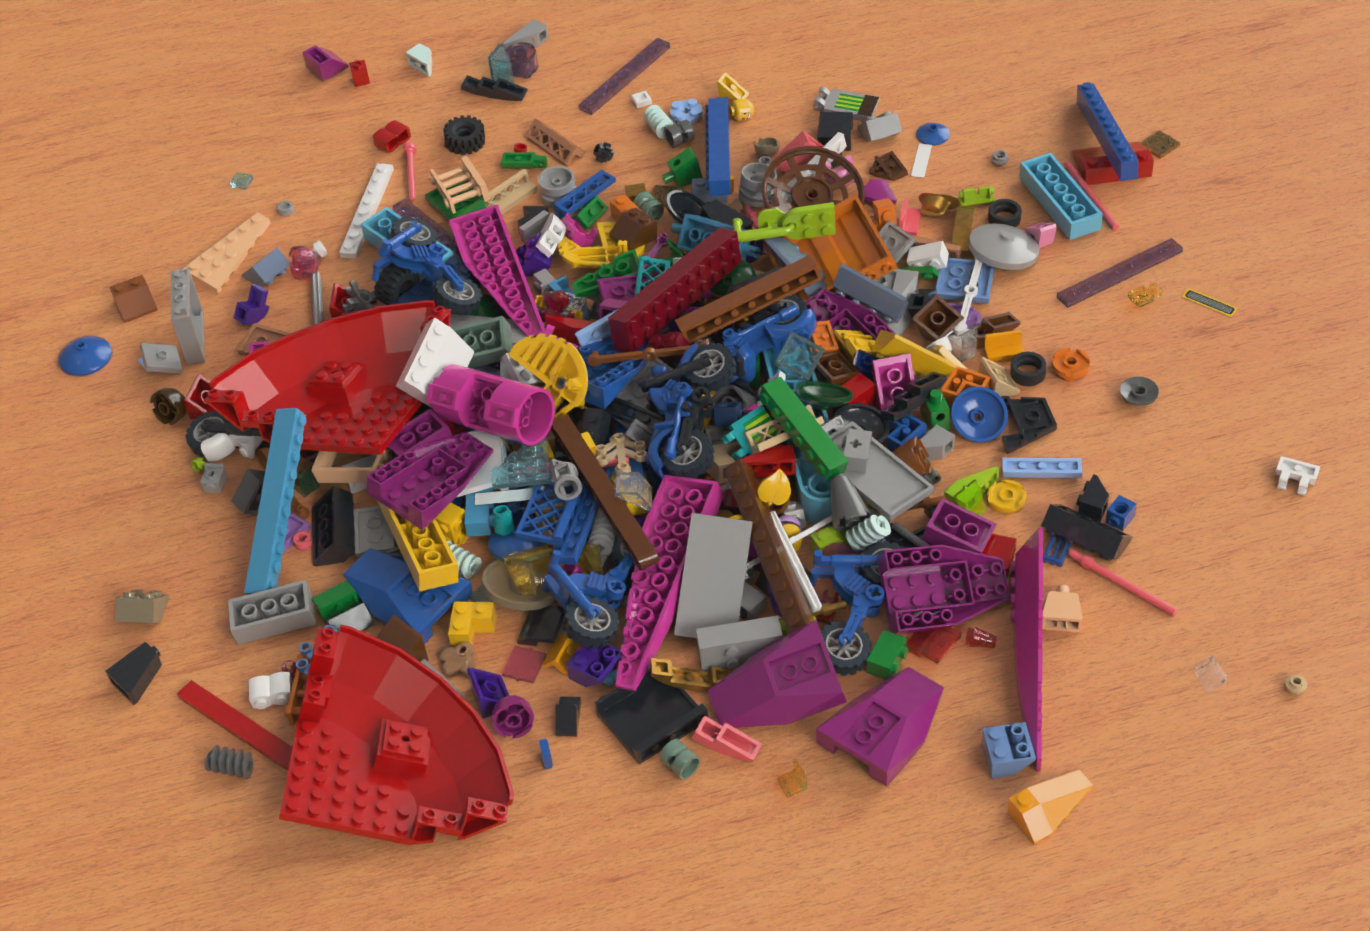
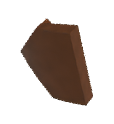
M893 151L881 157L875 156L874 164L869 169V174L891 181L908 175L907 169Z

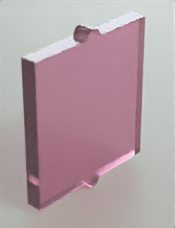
M515 646L501 674L504 677L515 679L517 682L520 680L534 684L547 655L532 648L527 649Z

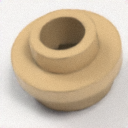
M1290 675L1286 678L1285 687L1290 694L1300 695L1306 691L1307 681L1300 675Z

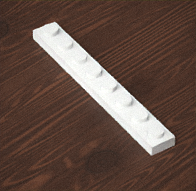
M377 163L339 251L341 258L357 259L365 240L361 223L375 215L394 168L392 164Z

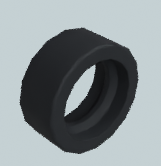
M1010 199L994 201L988 209L989 224H1005L1017 227L1021 221V206ZM999 212H1009L1013 216L1000 217L996 214Z
M1021 352L1015 355L1011 361L1010 375L1016 383L1022 386H1035L1045 379L1046 361L1040 354L1035 352ZM1033 365L1039 370L1033 373H1025L1020 371L1018 367Z

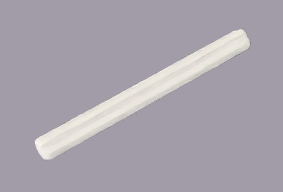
M771 511V516L806 602L812 612L820 611L822 604L776 512Z

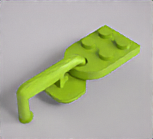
M833 202L797 207L786 213L778 208L762 210L757 216L758 229L742 231V220L739 218L732 220L733 231H737L739 242L776 238L785 235L791 239L799 240L836 234L835 207Z

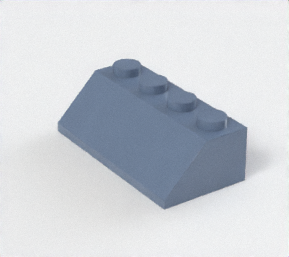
M764 239L779 266L785 267L807 256L804 252L800 253L801 250L796 243L792 244L788 239ZM821 270L819 272L822 280L802 289L808 298L827 287L824 281L826 277Z
M841 264L833 284V288L836 290L835 293L842 297L848 296L852 298L851 301L859 305H865L875 314L883 315V319L889 323H893V321L898 323L909 305L907 298L845 264Z

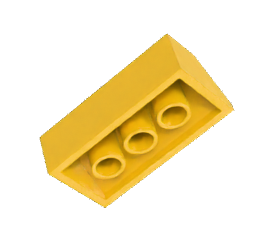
M880 330L871 349L877 353L876 357L880 359L910 353L913 374L915 376L917 374L925 376L932 372L948 376L957 367V364L897 334Z

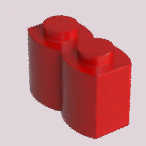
M396 120L389 122L385 128L379 129L372 136L374 146L388 153L394 151L399 144L407 142L411 137L409 127Z

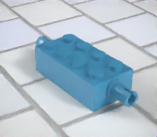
M692 214L684 215L683 224L674 222L672 226L677 229L671 228L672 233L680 234L677 248L689 252L719 227L733 230L731 225ZM750 241L739 242L741 258L744 261L747 255L754 258L760 256V254L755 252H761V249L749 245Z

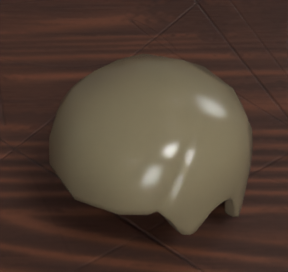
M759 138L758 143L756 141L753 142L756 154L761 157H772L780 148L779 141L775 138Z

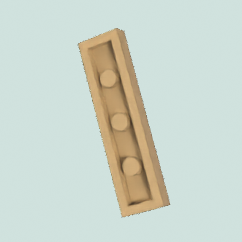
M522 169L489 192L491 199L484 202H486L487 207L498 204L503 215L537 192V186L529 181L527 170ZM523 177V181L518 184L519 179ZM511 185L510 189L507 192H505L507 187ZM498 194L497 198L494 201H492L494 196Z
M810 404L805 406L820 425L825 423L822 416L816 418ZM777 419L743 433L752 454L761 452L791 438L788 433H781L783 430L782 425L777 424ZM771 425L778 428L775 437L767 434ZM758 433L762 435L760 443L755 445L750 434Z

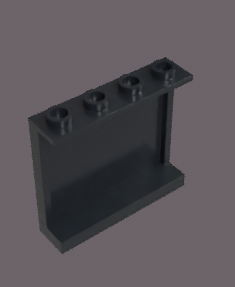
M651 667L645 673L636 691L616 688L611 693L600 697L594 702L597 716L639 765L662 751L664 746L671 740L681 739L697 729L703 717H708V710L703 703L698 706L684 689L669 686L654 679L651 676Z

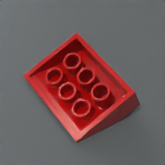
M1138 141L1130 142L1129 145L1138 158V178L1152 177L1154 159L1150 150ZM1102 147L1072 150L1078 170L1087 185L1120 181Z

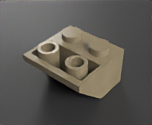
M131 590V592H123V595L116 597L115 621L159 622L163 617L169 595L162 594V591L143 593V590Z

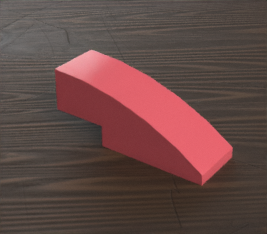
M706 716L703 717L692 737V740L709 749L749 762H753L762 746V743L729 724L724 723L722 726Z

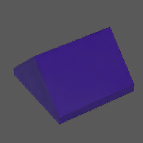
M469 667L467 674L483 719L492 716L494 705L501 698L509 695L502 676Z

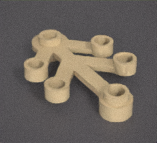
M616 433L610 438L608 444L596 446V459L601 466H606L608 462L618 456V464L615 468L616 477L618 479H628L632 474L631 467L626 463L625 456L636 459L637 462L646 461V445L642 440L633 442L625 437L623 433ZM613 448L615 449V450H613L612 452H610L609 454H607V452L610 451L611 449H613Z

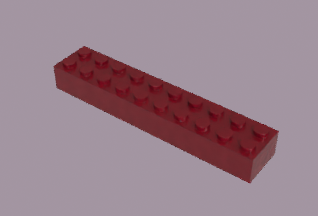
M719 227L609 316L608 321L614 349L622 352H634L639 349L653 335L657 334L741 264L742 258L737 231Z

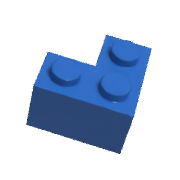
M911 414L895 422L888 420L890 430L887 437V449L892 452L913 437L921 439L926 433V423Z

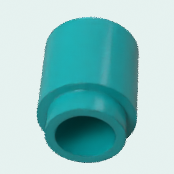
M505 505L495 507L492 513L494 531L501 536L509 535L514 530L511 510Z

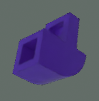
M257 284L251 285L248 301L237 302L234 319L244 325H252L263 319L269 310V306L266 305L268 291Z

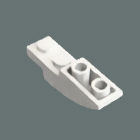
M553 213L549 215L541 230L542 235L536 244L539 251L548 258L553 254L566 232L565 224Z

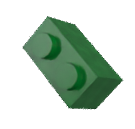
M883 630L867 659V673L885 680L892 677L893 674L896 675L900 669V661L905 659L908 654L909 648L906 647L907 638Z

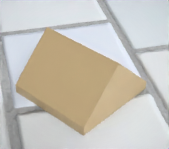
M982 356L979 358L978 373L991 377V390L998 393L1001 397H1012L1021 392L1005 367Z

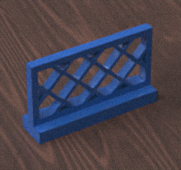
M539 477L515 532V536L554 545V550L560 551L584 493V482L581 481V493L573 500L556 498L550 501L547 496L555 493L554 483L552 480ZM573 484L564 487L565 490L570 491L568 494L574 492ZM541 486H549L551 489L543 492ZM543 498L545 503L537 506L535 501ZM562 502L564 507L556 510L553 505ZM548 507L552 510V512L543 514L541 511ZM537 512L539 517L531 520L529 515ZM554 516L558 518V521L553 523L548 521L549 518ZM544 521L546 526L537 528L535 524ZM529 526L533 528L531 532L522 531ZM550 530L552 537L543 536L542 533Z

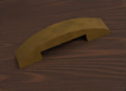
M957 208L952 244L961 246V253L969 254L968 241L972 231L975 209Z
M652 657L650 659L651 676L654 679L669 686L686 690L708 691L732 672V669L711 666L710 671L674 667L671 660Z

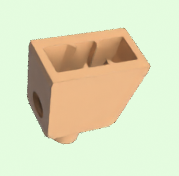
M1059 585L1057 591L1048 592L1043 610L1042 629L1081 632L1082 612L1079 596L1077 593H1070L1068 586Z

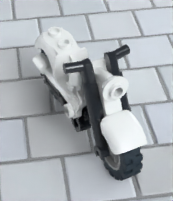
M212 411V413L206 412L203 416H198L197 420L191 422V426L187 428V434L185 435L192 451L200 457L205 456L208 462L221 460L231 454L235 448L239 447V452L245 458L249 457L250 459L254 458L256 449L270 448V443L262 440L259 428H246L242 431L217 411Z

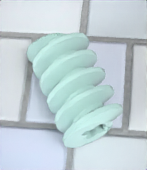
M652 105L644 112L643 119L645 123L648 124L659 138L666 139L664 130L666 127L674 124L672 120L669 119L658 105Z
M872 515L870 519L866 518L864 522L858 523V526L855 525L852 529L846 530V538L850 546L855 551L860 552L869 545L881 540L884 536H888L891 528L884 516Z
M447 541L458 563V574L466 579L474 577L481 568V558H476L469 551H464L462 547Z

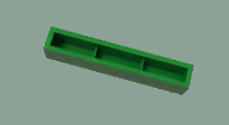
M779 377L762 385L759 395L761 403L766 405L773 418L777 419L782 425L784 432L788 433L793 439L795 446L801 449L805 458L815 467L818 475L822 476L825 481H828L838 474L845 473L849 462L848 459L783 378Z

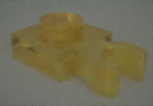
M1152 283L1147 289L1141 286L1128 292V298L1140 308L1153 302L1154 297H1160L1163 289L1156 290L1157 283Z

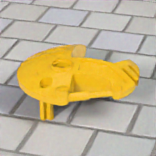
M609 221L596 223L602 247H580L566 236L558 244L559 255L562 256L565 262L572 265L573 269L577 267L600 269L599 266L602 264L607 265L614 261V257L629 250L626 240H619L617 243L609 237V233L616 223ZM645 245L635 248L638 259L644 253Z
M538 334L535 338H533L534 335H531L514 344L508 356L546 384L543 389H546L552 395L555 411L565 399L570 402L554 415V419L568 413L575 407H582L585 404L588 374L585 362L579 351L569 342L566 345L565 339L560 337L557 340L556 335L550 334L546 337L547 334ZM564 379L565 386L561 388L560 383Z

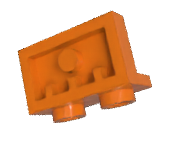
M830 321L817 322L811 339L806 341L809 344L810 356L838 351L839 347Z

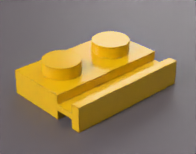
M844 332L840 337L845 340L844 344L852 355L855 356L858 351L863 357L880 359L876 357L877 353L871 350L875 343L872 340V336Z

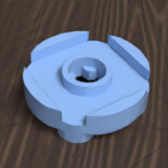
M693 98L675 101L670 109V117L674 123L675 121L681 122L687 119L693 125L703 116L702 106Z

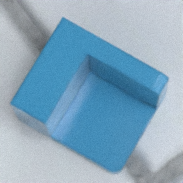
M566 275L548 284L549 291L551 292L562 290L565 293L575 295L574 291L569 287Z

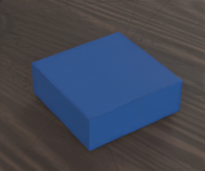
M541 739L539 744L544 767L549 769L552 768L553 763L548 740Z

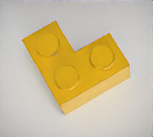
M494 602L453 603L448 632L451 647H455L458 643L465 641L473 646L475 633H495L497 614Z

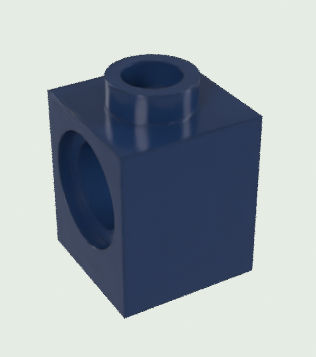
M719 402L713 408L715 427H728L745 416L741 402Z

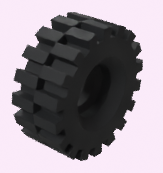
M460 115V118L456 116L453 117L454 120H448L445 128H443L447 149L449 148L451 152L455 151V154L461 152L462 155H465L467 152L469 154H472V151L477 152L478 148L482 149L485 144L484 124L480 119L477 120V117L471 118L470 115H467V117Z

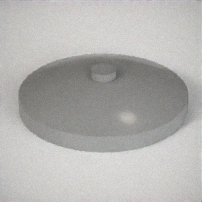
M1005 224L981 225L971 232L968 241L969 249L977 259L990 266L1007 270H1019L1032 266L1037 261L1040 251L1037 241L1030 234Z

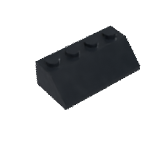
M583 408L576 411L573 423L579 433L588 432L596 446L600 444L606 445L612 416L603 409ZM578 474L579 480L583 482L580 475Z
M334 485L312 506L313 566L316 567L344 563L355 552L353 493Z
M1050 504L1041 524L1042 527L1046 528L1045 532L1053 536L1059 534L1064 537V541L1071 544L1079 543L1082 545L1081 548L1091 553L1094 550L1100 553L1099 557L1108 561L1119 559L1133 536L1062 504Z

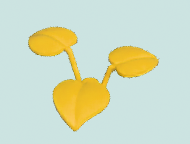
M778 469L760 483L757 490L758 496L761 501L767 503V506H770L772 502L776 505H782L789 499L791 493L790 483L781 469ZM742 515L729 517L731 519L743 520ZM795 524L783 525L788 538L801 533V530ZM802 538L792 544L795 552L801 548Z

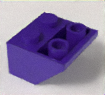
M539 233L530 237L522 247L520 246L516 250L525 276H533V274L543 269L548 270L551 267L552 255L548 258L536 247L541 236Z
M609 644L602 648L598 646L595 649L590 646L588 648L582 647L581 645L566 663L568 677L584 687L601 684L620 661L623 654H621L620 650Z

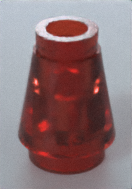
M977 627L968 628L965 644H969L970 647L995 648L997 636Z

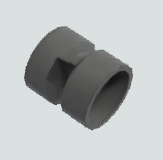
M687 119L678 122L677 126L673 124L664 130L667 142L672 148L681 145L682 142L686 143L695 139L694 129Z

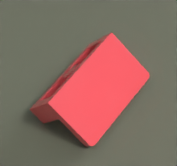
M904 198L899 227L908 234L917 236L922 213L921 209L908 208V198Z

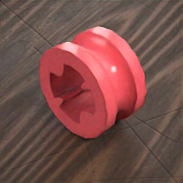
M301 531L294 535L293 541L296 549L304 551L312 546V539L308 532Z

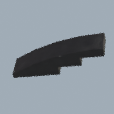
M467 75L461 85V90L488 98L507 101H522L528 91L525 87L499 77L497 81H494L484 76L479 80Z
M932 372L907 383V391L895 396L893 405L880 410L881 418L895 422L910 414L930 398L932 390L939 389L947 380V375Z

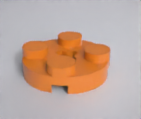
M1063 348L1054 354L1052 369L1055 374L1062 377L1065 381L1071 382L1074 379L1085 376L1089 372L1090 359L1080 349L1074 351L1070 350V348Z

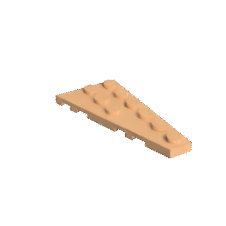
M257 212L183 269L189 268L194 280L219 294L221 286L229 281L230 274L237 270L248 255L247 251L249 248L254 247L255 240L261 237L270 225L269 218Z

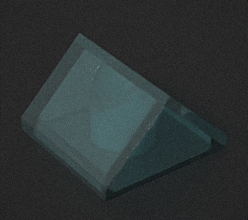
M498 44L488 57L491 79L497 81L499 77L514 83L511 61L503 45Z
M791 331L775 364L781 372L786 374L787 379L809 381L825 349Z

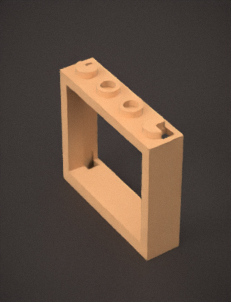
M387 447L381 455H377L372 468L332 467L337 452L319 451L312 467V472L318 483H367V475L391 461L393 451Z

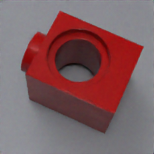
M365 59L350 62L354 86L370 84Z

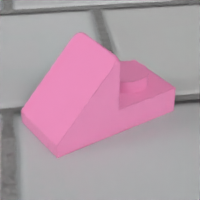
M1040 222L1026 227L1025 231L1035 237L1039 248L1054 242L1057 226L1056 223Z

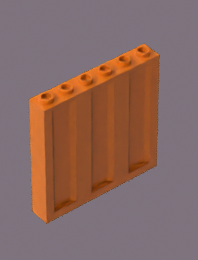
M857 194L834 205L836 234L799 240L791 239L786 235L783 237L792 244L796 243L801 250L800 253L804 252L807 256L810 255L818 269L826 277L824 281L827 287L825 289L833 293L836 291L833 288V284L842 263L874 281L898 269L891 253ZM764 245L774 267H779L774 257L770 255L766 246ZM802 290L794 293L798 298L801 297L804 302L809 299Z

